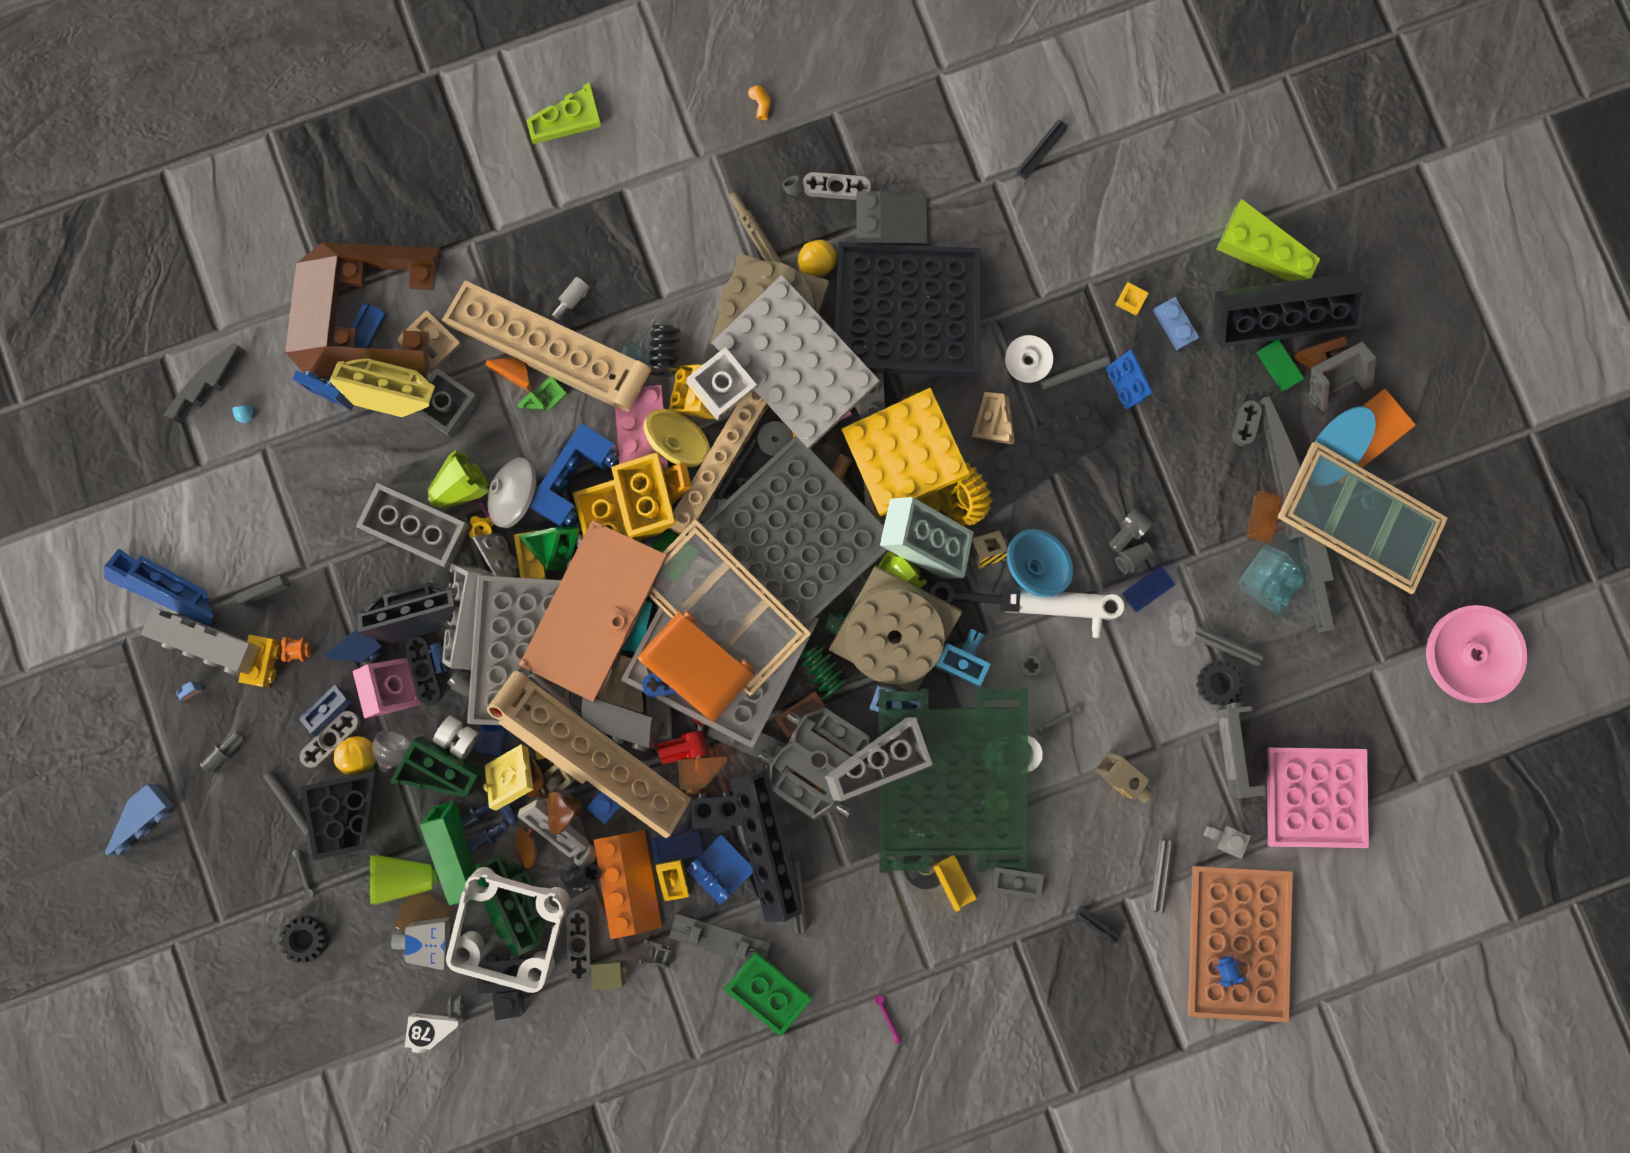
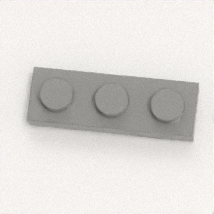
M535 800L519 809L518 817L569 858L587 849L589 841L570 825L560 834L555 835L551 832L548 826L549 815L547 814V807L540 801Z

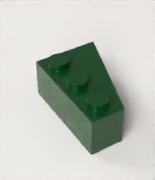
M420 736L412 740L390 783L410 785L414 788L436 790L435 792L467 797L474 793L485 771L464 759H459L450 751Z

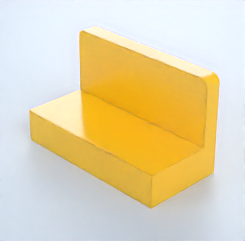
M954 854L932 865L956 912L960 911L961 907L976 900Z

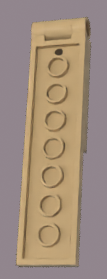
M466 280L442 319L444 324L526 362L529 367L626 412L630 411L652 370L640 361L634 360Z
M514 671L487 707L488 713L493 718L500 720L498 722L500 725L581 784L585 781L591 783L665 838L671 835L691 801L689 796L537 686L522 672Z

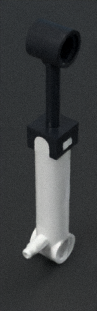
M945 582L936 583L929 591L930 594L935 596L936 590H945L948 596L945 602L949 604L953 603V601L1000 604L999 613H1028L1092 618L1093 638H1100L1102 619L1113 620L1120 616L1124 610L1123 600L1114 594L1099 595L1062 592L1057 596L1046 598L1033 595L1025 589H1020V587L1003 586L999 595L957 592ZM1106 601L1114 603L1116 609L1113 614L1105 610Z

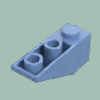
M147 784L127 801L105 851L107 856L117 854L120 856L131 848L130 843L136 838H143L151 831L149 829L150 826L155 822H162L170 815L168 811L174 805L157 784Z

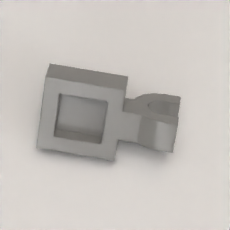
M1206 826L1203 834L1219 842L1218 850L1240 859L1243 858L1251 837L1225 826L1223 832Z

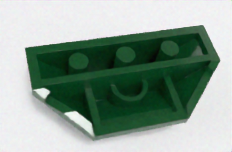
M501 855L494 856L476 865V870L481 867H488L495 874L503 878L534 886L528 870L526 871L524 867L505 859ZM480 877V879H477V883L480 886H489L486 878ZM498 887L494 896L489 900L482 901L498 938L512 952L520 956L541 945L546 919L541 917L536 909L537 896L533 897Z

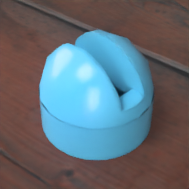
M252 405L232 408L235 419L241 423H247L253 418Z

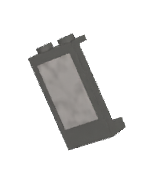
M1244 702L1224 704V709L1216 710L1229 798L1265 796L1264 785H1249L1239 713L1253 711L1252 706L1245 707Z

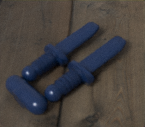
M489 801L478 808L474 806L469 808L470 813L461 818L463 828H466L475 821L478 824L483 821L481 817L491 811ZM511 803L500 808L506 820L501 821L500 824L498 823L491 829L484 827L482 829L483 834L467 844L469 853L474 852L487 842L495 843L494 838L508 829L509 824L515 825L518 822V816Z

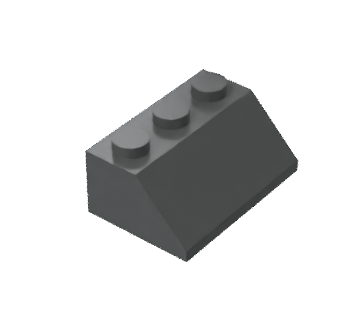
M584 697L582 699L581 718L601 733L611 735L610 739L620 744H624L625 740L632 742V748L646 752L647 748L655 750L664 721L597 699L595 702Z

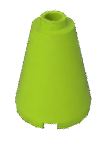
M370 855L371 905H378L432 890V885L437 884L436 869L432 870V865Z

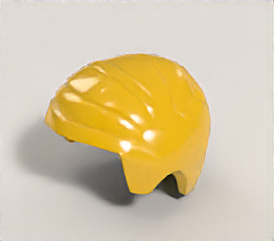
M824 240L808 242L803 246L798 255L799 271L819 278H824L837 264L836 250L832 244Z
M359 736L349 737L340 742L334 752L335 766L341 773L349 776L368 772L373 768L377 760V751L374 744L370 740Z

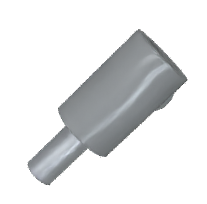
M575 277L559 297L561 304L553 312L552 316L559 320L567 308L573 310L579 301L585 297L590 287L580 278Z

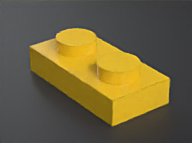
M527 533L515 534L520 578L546 579L544 566L518 536Z

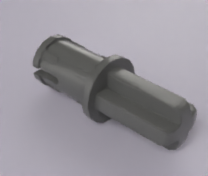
M237 730L233 731L220 745L216 744L214 746L215 749L200 762V766L206 772L212 774L221 763L231 758L230 755L244 742V736Z

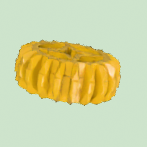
M966 463V467L970 476L936 491L933 495L938 500L936 505H940L942 508L941 513L945 512L948 518L953 519V521L960 523L962 526L974 525L985 518L991 509L989 504L992 502V499L988 496L991 491L986 487L988 482H984L982 479L983 474H978L976 467L971 468L969 463Z

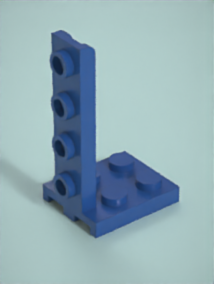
M365 302L362 304L351 328H356L358 331L356 348L371 347L387 316V312ZM307 370L305 373L295 371L292 379L307 391L352 411L354 405L330 382V379L322 380L318 375Z

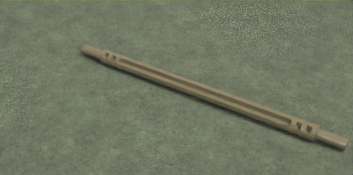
M737 192L731 193L728 197L739 213L738 218L764 261L782 263L751 210H747ZM859 402L858 404L855 405V408L857 409L858 413L860 414V402Z

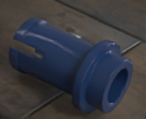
M444 642L430 645L429 653H432L436 674L443 672L442 665L444 672L451 670L447 665L443 663L441 665Z

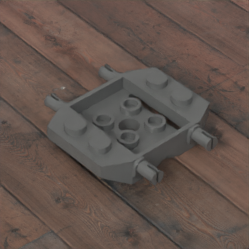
M827 708L806 714L804 717L791 710L786 718L797 724V728L789 742L775 757L764 749L758 756L759 759L770 766L769 781L772 792L814 820L833 810H837L849 818L850 813L852 814L854 809L842 801L833 800L825 776L851 758L849 755L854 756L870 744V736ZM820 736L824 737L825 739H827L828 741H830L831 743H833L834 745H836L837 747H839V748L842 749L843 751L839 750L838 748H836L835 746H833L832 744H830L829 742H827L826 740H824V739L821 738ZM817 755H822L826 758V763L822 767H815L812 764L813 758ZM788 766L789 768H791L792 770H794L795 772H797L798 774H800L801 776H803L804 778H806L807 780H809L810 782H812L813 784L827 792V794L823 795L822 793H820L819 791H817L816 789H814L813 787H811L810 785H808L807 783H805L804 781H802L801 779L787 771L785 768Z

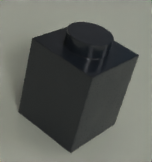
M522 990L496 992L492 995L495 1020L520 1017L525 1013Z

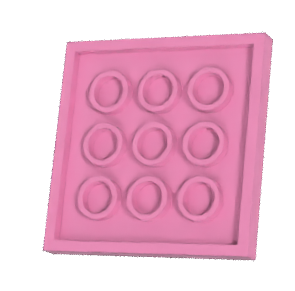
M1267 748L1268 846L1369 848L1367 749Z

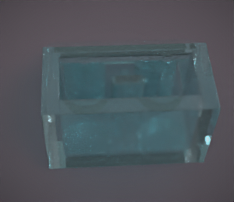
M1265 544L1237 583L1248 596L1273 614L1279 616L1283 609L1288 606L1296 591L1301 588L1306 577L1287 553Z

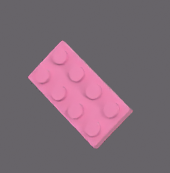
M662 385L643 386L629 412L615 407L619 464L656 453L647 440L644 422L652 411L664 409ZM659 455L662 470L668 469V461Z

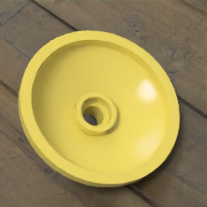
M657 409L652 411L645 419L644 431L647 440L652 448L664 459L676 465L679 463L687 464V467H696L704 462L710 451L708 440L702 430L689 418L672 410Z

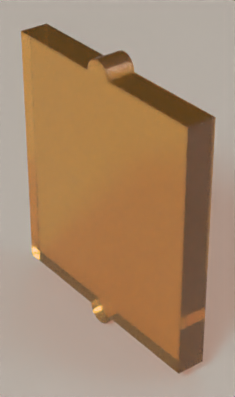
M422 893L410 895L407 897L404 905L400 906L401 912L394 927L405 932L406 926L412 922L445 918L451 907Z

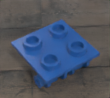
M1132 349L1106 367L1108 376L1126 410L1135 404L1138 405L1144 402L1145 398L1153 393Z
M722 835L686 869L719 904L726 900L753 873L751 865Z

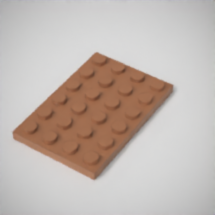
M1192 866L1188 984L1189 1017L1289 1022L1292 871ZM1225 956H1233L1234 959H1239L1240 963L1238 966L1242 976H1246L1247 980L1228 987L1219 985V980L1222 978L1219 969L1215 967L1219 963L1218 959Z

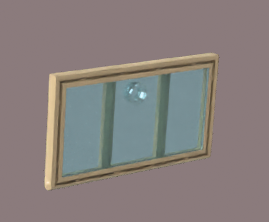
M1318 442L1311 444L1278 515V519L1410 594L1415 592L1448 519Z

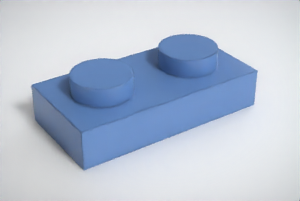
M1176 297L1154 308L1153 312L1176 351L1199 338Z

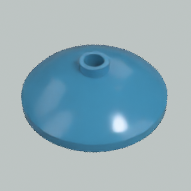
M1029 529L1020 532L1011 540L1007 550V563L1012 576L1023 589L1033 595L1046 598L1057 596L1067 589L1072 580L1073 565L1068 551L1057 538L1042 530Z

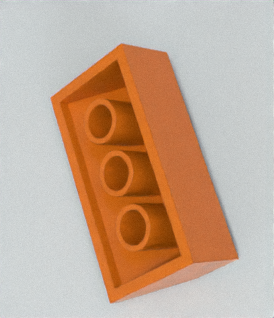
M640 830L595 839L594 846L598 867L602 872L600 880L610 938L625 937L662 928L646 831Z

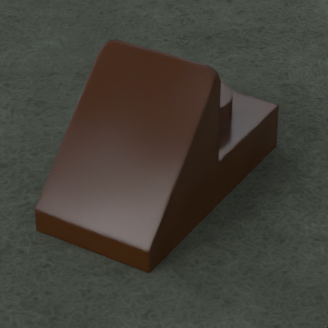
M1344 336L1301 350L1293 358L1295 362L1312 370V367L1341 353V350L1348 344Z

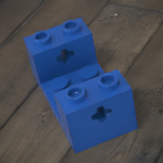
M581 423L534 493L529 507L558 527H574L579 521L577 508L560 497L558 493L562 494L569 484L567 479L572 472L575 474L582 464V457L607 472L609 467L615 466L619 460V456H617L619 451L614 443Z

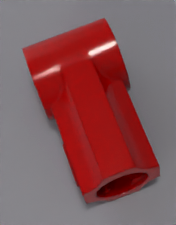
M703 730L682 735L681 738L657 744L662 764L676 762L685 758L693 759L697 756L709 754Z

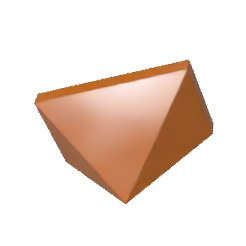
M517 358L487 360L485 363L488 369L528 392L532 391L533 388L526 362Z

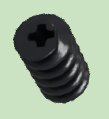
M653 325L652 328L654 330L650 332L651 337L654 338L650 341V346L653 348L649 350L650 356L653 357L649 359V365L652 366L650 367L652 369L650 375L672 377V371L679 370L678 366L672 365V362L679 361V357L674 356L673 353L680 351V348L673 346V343L680 342V339L674 337V334L681 333V330L670 325Z

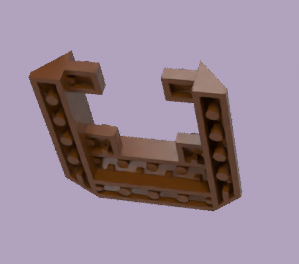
M322 242L296 263L285 353L303 373L307 370L318 375L321 379H330L339 361L346 363L358 359H372L415 370L427 380L429 369L427 356L430 337L428 332L404 331L402 350L356 348L357 329L335 327L339 286L363 287L365 268L409 270L410 289L435 290L436 272H439L441 249Z

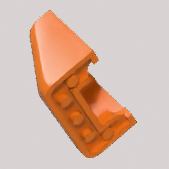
M679 611L637 658L712 722H716L755 677L756 674L752 672L754 667L745 659H742L740 662L733 658L702 632L695 624L697 619L688 611L684 613Z

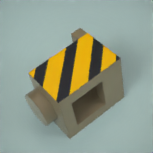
M1000 530L973 538L970 552L978 570L983 569L984 566L1006 560L1009 543L1006 538L1002 537Z

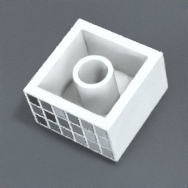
M726 347L688 376L686 382L716 420H719L754 392L757 386Z

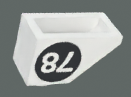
M413 1013L408 1017L405 1047L412 1048V1052L426 1053L427 1049L433 1048L463 1023V1018Z

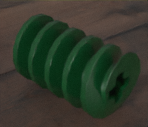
M826 644L817 645L799 657V659L806 658L802 664L804 667L812 666L808 671L809 675L817 674L813 682H822L819 691H828L824 699L844 687L848 680L847 677L839 678L843 671L842 669H833L837 661H828L832 655L831 652L823 654L827 647Z

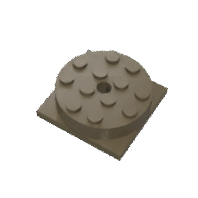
M739 253L732 277L725 285L720 297L719 317L710 344L714 346L711 342L781 275L818 314H820L830 281L796 271L780 262L763 261Z
M875 565L831 643L829 650L853 662L862 673L871 679L882 683L895 684L915 694L926 674L939 660L944 643L960 617L962 610ZM897 630L902 635L897 638L892 637L891 639L889 633Z

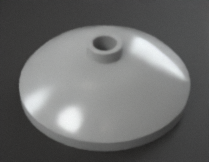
M515 458L506 463L493 478L488 492V512L496 526L501 528L512 527L526 513L536 486L535 468L529 460Z

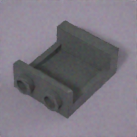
M1360 342L1312 367L1309 393L1312 404L1318 405L1322 411L1326 410L1328 407V396L1355 381L1364 390L1372 387L1376 357L1363 342Z

